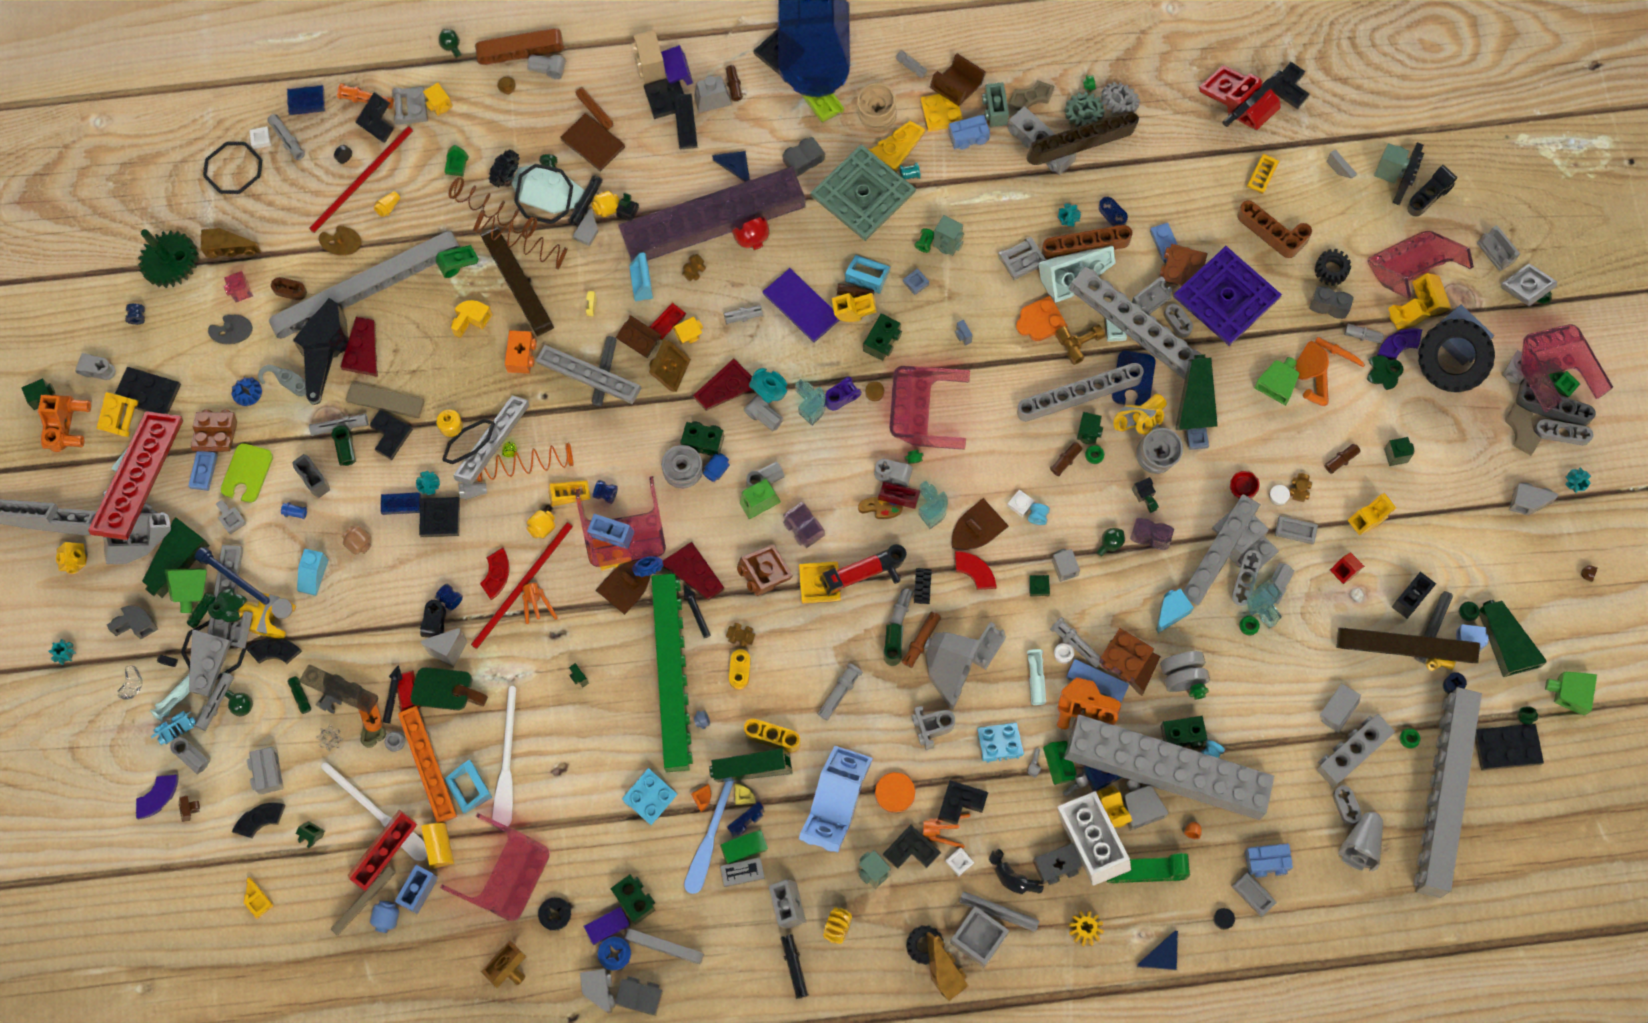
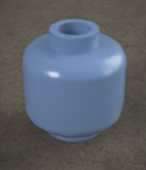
M380 901L379 904L373 906L370 924L376 927L375 931L387 933L388 930L396 927L399 909L395 907V903Z

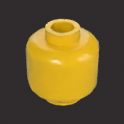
M606 190L595 195L591 204L596 215L605 218L616 213L620 200L616 193L613 194L611 191Z
M446 409L438 414L436 424L444 436L454 437L462 431L463 422L456 411Z
M538 510L527 520L526 529L535 539H544L555 529V517L549 511Z

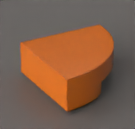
M709 784L691 793L700 812L704 811L711 801Z

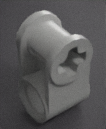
M82 353L75 372L85 377L109 380L114 377L116 370L113 365L109 364L107 359Z
M880 459L875 465L874 475L881 482L884 481L908 487L913 467L906 463Z

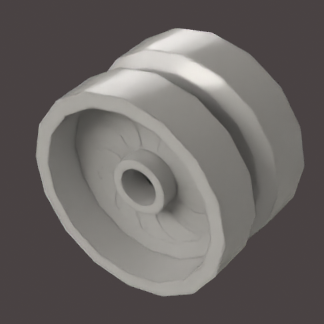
M1202 652L1180 653L1165 658L1160 662L1162 673L1168 675L1164 680L1167 691L1179 692L1190 690L1189 688L1193 685L1207 684L1210 681L1208 670L1202 668L1206 663Z

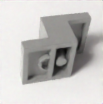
M1233 509L1213 526L1212 529L1217 534H1219ZM1254 515L1229 558L1240 568L1244 555L1250 550H1256L1261 554L1260 568H1262L1279 550L1265 537L1269 529ZM1255 554L1247 556L1250 563L1248 567L1244 565L1243 569L1256 571V568H1252L1253 563L1258 562ZM1245 572L1249 578L1252 577L1250 573Z

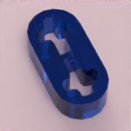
M1104 197L1100 200L1099 211L1113 227L1127 224L1128 214L1113 198ZM1104 204H1106V205H1109V204H1110V205H1111L1110 208H1109V207L1104 208ZM1116 216H1117L1118 218H1121V217H1122V218H1123L1122 221H1121V220L1116 221Z

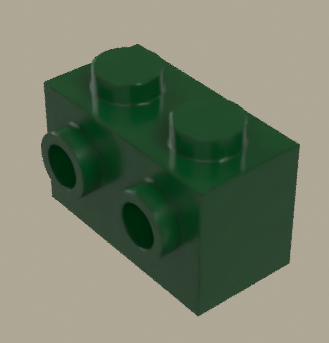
M880 314L863 343V352L882 361L886 355L890 356L894 347L892 346L894 341H898L901 337V323Z
M692 421V423L686 422L680 443L681 445L692 447L701 454L719 455L725 437L724 430L715 425L705 426L697 421Z
M1203 715L1163 721L1160 726L1163 741L1181 747L1191 746V748H1199L1208 739Z

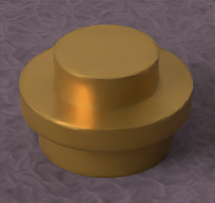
M503 77L498 81L497 86L503 94H511L516 87V83L511 77Z

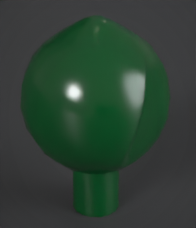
M443 29L438 37L440 47L445 51H452L455 58L460 57L462 54L458 49L460 45L458 35L452 29Z
M1109 528L1104 531L1101 537L1103 545L1096 552L1102 557L1108 550H1118L1125 543L1124 531L1118 528Z
M231 690L225 693V696L229 699L228 708L232 714L240 717L251 712L253 701L248 694L243 692L234 694Z

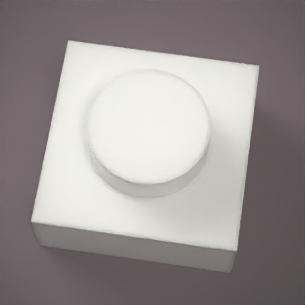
M1019 490L1009 501L1007 507L1023 518L1030 509L1031 504H1034L1035 501Z

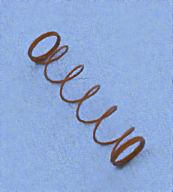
M461 177L456 178L449 188V198L455 199L458 203L468 200L471 210H478L483 207L484 211L485 204L491 194H487L482 206L473 209L470 206V197L475 192L476 185L472 187L468 198L458 201L456 197L459 196L464 187V179ZM461 180L460 188L456 193L458 182ZM454 186H455L454 196L452 197V196H451L452 190H453V188H454ZM505 201L501 202L498 211L494 214L497 215L498 223L501 226L507 225V223L501 224L499 222V212L503 208ZM518 208L509 222H512L513 232L519 234L526 230L534 219L533 227L527 235V238H529L536 229L537 218L532 216L527 220L522 231H514L513 222L519 213Z
M481 210L474 225L473 232H481L493 217L491 238L492 240H496L506 229V227L510 224L507 245L508 248H511L516 244V242L526 231L524 242V255L529 254L537 245V243L542 239L540 261L544 262L558 246L556 269L559 270L568 248L565 247L563 249L562 254L559 258L560 245L557 244L547 255V257L542 261L541 257L544 243L543 237L538 239V241L534 244V246L529 250L528 253H525L528 234L527 229L520 234V236L511 246H509L511 222L507 223V225L502 229L498 236L493 239L495 215H492L485 223V225L479 231H477L485 215V211Z

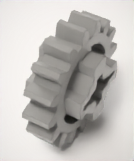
M1115 82L1112 85L1108 83L1101 92L1102 95L1100 97L1103 100L1102 104L1107 105V110L1112 109L1113 114L1115 112L1118 114L1128 111L1136 112L1140 99L1137 98L1138 94L1133 93L1134 89H1129L1128 85L1124 86L1121 82L1118 85Z

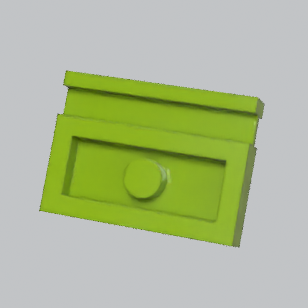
M825 82L802 93V97L821 122L836 116L840 112H844L843 105Z

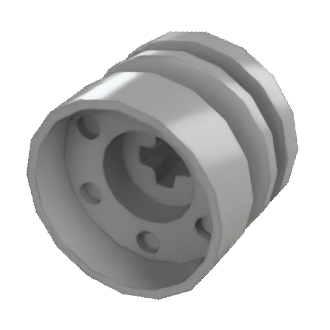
M1168 428L1154 429L1140 441L1137 447L1136 457L1138 463L1149 473H1164L1180 460L1183 454V444L1176 432Z

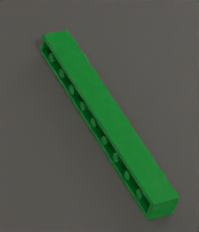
M675 574L653 575L651 577L664 769L666 773L690 770V764H693V755L688 750V745L692 744L691 732L687 733V725H690V714L686 713L685 707L689 705L688 693H684V686H688L687 674H683V667H686V657L682 655L681 648H685L684 636L680 635V629H684L683 617H679V610H682L681 598L678 599L681 584L680 580L676 579Z

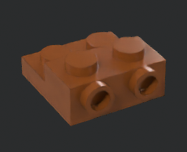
M1171 244L1170 248L1166 247L1164 258L1167 259L1165 266H1161L1159 276H1162L1166 283L1183 286L1205 265L1208 253Z
M208 409L196 412L192 426L194 430L190 446L192 451L230 452L237 426L234 412L226 409L221 412H212Z
M774 544L741 557L737 564L739 575L746 578L748 590L751 593L754 592L756 596L773 590L776 585L786 582L793 577Z
M1119 628L1102 654L1099 663H1101L1105 670L1109 672L1114 671L1119 674V678L1123 681L1134 683L1155 648Z

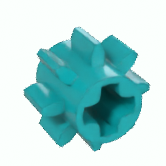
M1064 204V208H1059L1058 218L1062 222L1061 225L1074 227L1075 222H1080L1081 212L1077 209L1078 205Z
M1581 467L1579 469H1572L1565 476L1568 480L1565 485L1575 493L1585 491L1591 484L1588 480L1591 475Z
M421 472L420 477H417L416 488L422 494L432 495L435 494L436 489H439L440 480L434 472Z
M63 639L58 643L53 642L51 650H48L50 654L54 655L51 657V660L54 662L58 661L61 665H64L67 661L72 662L71 658L73 654H76L71 649L73 644L71 642L66 643Z

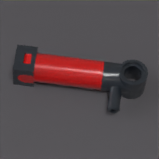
M895 544L885 551L836 570L834 568L822 573L820 581L828 596L840 592L842 588L884 571H888L893 583L897 584L901 579L896 569L903 564L907 552L903 546ZM891 554L898 555L899 559H894Z

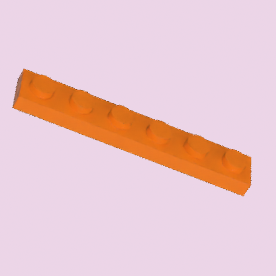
M415 706L398 713L436 822L444 823L458 817L418 707Z

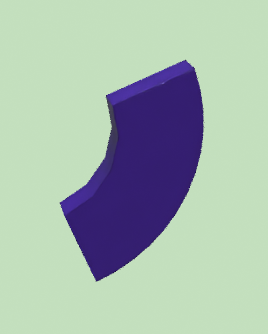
M1407 328L1392 334L1382 343L1377 356H1385L1389 360H1396L1403 350L1409 348L1418 349L1423 329Z
M178 775L156 777L152 790L145 796L136 798V819L148 818L162 810L176 792Z

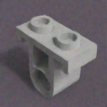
M919 706L914 708L912 720L914 726H918L920 733L917 734L920 745H924L925 749L929 750L934 748L933 740L929 741V739L948 734L954 729L955 716L949 710H941L921 716L923 714V707ZM947 718L951 723L944 726L940 723V720Z

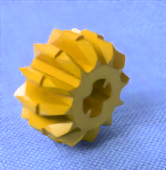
M833 908L824 928V938L834 944H842L848 934L852 922V914L842 908Z
M1079 911V918L1075 915L1072 916V920L1075 923H1069L1068 927L1074 929L1069 932V935H1076L1073 940L1075 943L1081 939V946L1084 947L1086 940L1090 946L1094 945L1093 939L1097 942L1100 941L1101 938L1097 934H1103L1104 930L1098 928L1103 925V922L1099 921L1096 923L1099 917L1097 914L1091 918V911H1087L1086 917L1082 911ZM1084 924L1086 925V927H1091L1089 933H1087L1086 930L1082 931V927L1084 926Z

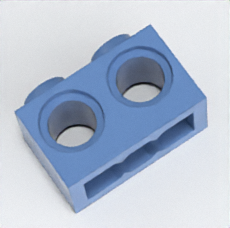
M597 514L593 515L587 530L592 538L625 549L629 548L635 532L628 524Z

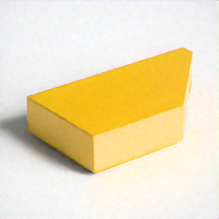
M248 877L246 880L247 887L246 895H244V904L254 917L259 919L274 905L253 879Z

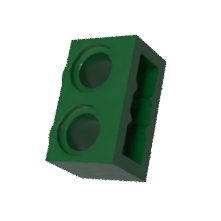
M629 874L610 889L636 925L656 911L653 907L655 901L649 893L647 895L643 893L641 888L644 885L639 878H633ZM628 885L634 886V891L630 895L624 894V888ZM638 902L646 904L643 911L638 912L635 910Z

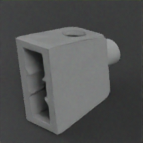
M708 76L705 80L696 83L694 98L699 113L732 105L728 89L721 76Z
M1133 780L1126 782L1130 793L1125 794L1122 799L1124 807L1132 818V821L1128 823L1130 831L1167 817L1169 813L1151 785L1141 788L1139 782Z

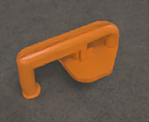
M1309 341L1296 361V371L1299 372L1298 378L1301 380L1316 377L1317 395L1311 389H1307L1303 393V398L1318 405L1326 406L1329 402L1327 380L1328 352L1318 343Z

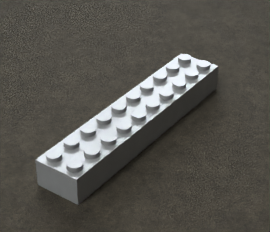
M1457 687L1443 701L1442 709L1445 710L1444 717H1441L1439 724L1442 732L1436 742V748H1439L1438 755H1435L1433 767H1436L1435 775H1432L1430 780L1432 794H1429L1427 798L1429 812L1425 815L1423 823L1426 826V831L1421 836L1420 845L1423 846L1422 854L1420 853L1417 859V865L1420 868L1419 874L1416 873L1414 878V886H1416L1417 893L1441 898L1451 892L1482 697L1480 692Z
M1078 715L1073 722L1064 759L1149 786L1151 785L1155 788L1260 820L1267 813L1274 775L1082 715Z

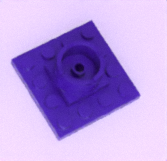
M1225 246L1178 289L1173 297L1230 346L1281 298L1282 294L1231 249Z

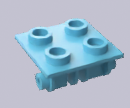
M182 711L171 719V723L167 724L165 721L153 730L155 733L151 738L159 734L160 737L157 738L161 745L164 743L168 744L175 739L174 736L176 738L179 737L173 726H176L180 734L183 735V730L187 732L194 728L196 720L193 717H188L191 711L187 713Z
M1017 722L977 728L983 761L989 763L990 761H997V758L999 761H1001V758L1007 760V757L1009 759H1019V756L1024 755Z
M648 768L624 795L622 800L652 825L678 794Z

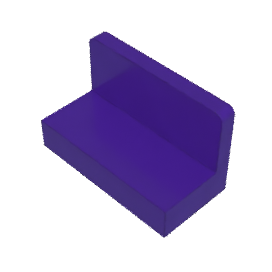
M680 45L661 52L666 76L670 84L682 79L687 86L694 83L686 55Z

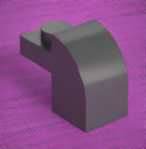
M132 605L122 607L121 610L124 615L113 618L107 624L109 631L115 636L132 629L133 633L140 639L158 630L154 620L142 608Z

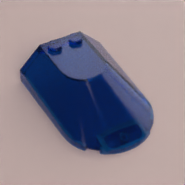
M778 0V69L783 81L793 87L795 92L810 97H822L835 93L838 88L846 83L850 71L849 2L846 0Z

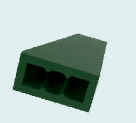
M1206 354L1194 355V359L1188 361L1176 430L1218 427L1212 358H1206Z
M176 517L171 523V531L164 537L142 580L147 586L145 590L152 596L157 594L163 598L169 591L165 569H189L196 561L195 555L197 551L202 547L208 548L210 546L205 539Z
M1490 600L1483 603V606L1479 609V616L1483 626L1486 627V634H1488L1489 642L1503 678L1541 668L1547 663L1545 657L1503 601L1495 602Z
M784 749L711 760L712 766H709L711 778L718 783L793 774L790 754Z

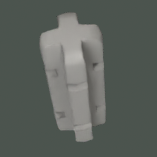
M900 51L896 55V59L900 63H904V66L912 72H916V75L920 78L927 74V69L922 65L919 66L920 63L911 56H907V53L904 51Z

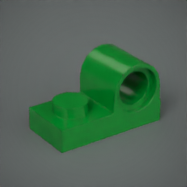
M471 245L438 252L436 264L444 278H451L458 274L460 268L477 264L479 261Z

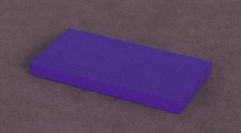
M790 268L763 290V295L813 343L840 321L834 315V309Z

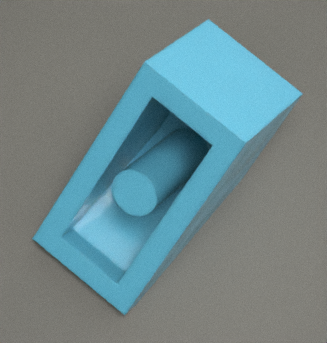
M304 549L298 566V592L317 596L329 561L324 553Z
M1181 589L1177 591L1171 590L1164 595L1156 629L1158 633L1191 614L1194 607Z

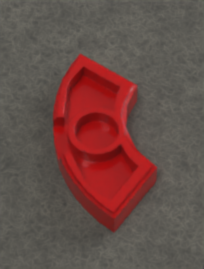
M503 547L486 557L489 563V572L480 585L490 600H493L500 594L509 577L510 565Z
M955 551L956 572L964 573L971 577L975 582L977 590L997 588L993 572L983 560L970 553Z

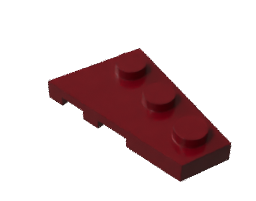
M356 317L340 366L342 370L378 377L376 323L374 320Z
M733 358L693 395V398L707 411L753 390L749 386L752 375Z
M690 542L663 560V568L675 574L678 579L687 583L707 600L725 590L693 542Z

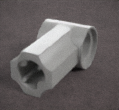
M531 55L528 60V70L547 74V76L553 79H561L566 60L558 55H552L550 58Z
M756 395L744 408L745 413L750 418L759 420L771 431L777 430L783 422V417L771 409L769 404L763 401L759 395Z
M775 462L759 471H751L747 475L746 487L753 486L751 484L752 480L760 482L767 479L772 484L784 478L781 466Z
M1279 563L1272 578L1265 585L1261 596L1279 604L1286 591V586L1294 573L1291 566Z
M175 738L170 744L172 753L180 758L197 775L207 768L210 761L185 738ZM181 744H186L185 750L178 752V747Z

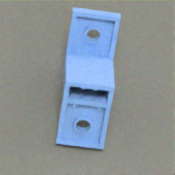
M834 746L821 771L812 808L800 832L799 840L809 845L823 847L827 851H839L851 825L862 783L873 758Z

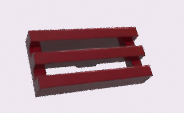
M883 481L878 500L916 509L920 490Z

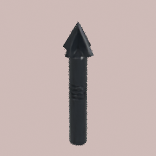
M685 585L684 598L688 601L703 638H708L711 634L695 600V592Z
M399 665L389 675V678H391L390 693H388L389 697L385 707L383 723H391L399 680L403 679Z

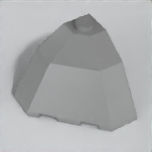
M145 503L128 540L103 537L106 564H127L148 555L171 531L169 515L164 512L158 513L152 510L151 505Z
M948 632L934 633L933 638L929 637L924 647L927 649L928 676L948 707L953 710L970 672L971 664L980 647V641Z

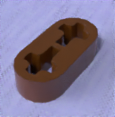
M282 277L275 278L271 282V289L277 296L302 300L307 295V290L302 282ZM281 284H283L285 288L280 287L278 290L277 286H281ZM298 288H300L301 291H298L297 294H295L294 290H298Z
M457 685L453 690L455 697L467 696L468 702L482 707L485 706L488 696L462 685Z

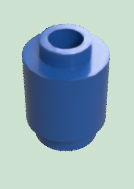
M721 453L719 455L714 454L704 467L702 474L712 482L719 480L730 466L728 463L729 459Z

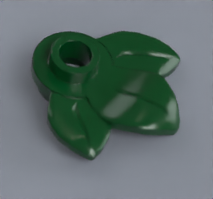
M1374 356L1368 360L1374 368L1367 377L1369 382L1373 384L1383 383L1385 390L1393 389L1398 384V377L1402 375L1404 370L1400 361L1389 360L1385 356ZM1390 368H1395L1396 372L1391 371Z
M233 588L226 589L218 594L216 601L209 606L208 613L216 620L222 619L225 622L237 621L240 619L237 610L247 602V598L234 594Z

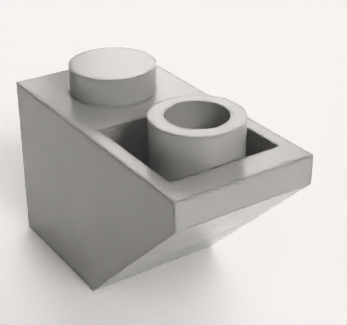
M1519 483L1513 491L1509 510L1529 516L1552 504L1558 497V493H1554L1547 488L1533 487L1530 483Z
M605 969L580 973L582 994L606 1013H612V1008L615 1007L614 995H610L609 987L612 986L611 973L607 974Z

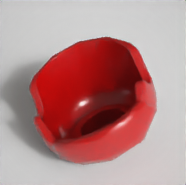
M1240 471L1234 474L1230 480V490L1238 499H1240L1242 494L1253 498L1259 491V479L1250 471Z

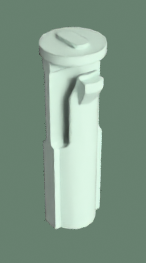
M1041 649L1027 651L1030 666L1031 705H1043L1046 703L1042 659L1043 650Z
M190 674L162 702L157 703L154 710H150L157 720L162 722L164 716L168 717L170 711L190 692Z

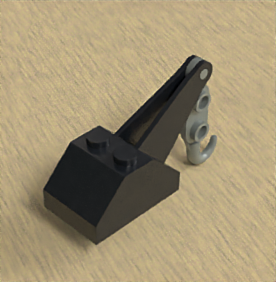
M328 298L293 339L298 350L304 356L305 380L289 369L278 368L275 365H265L258 372V379L262 384H265L263 374L271 371L275 374L279 383L295 395L306 396L312 405H317L321 402L332 360L346 350L349 341L347 319L338 303Z

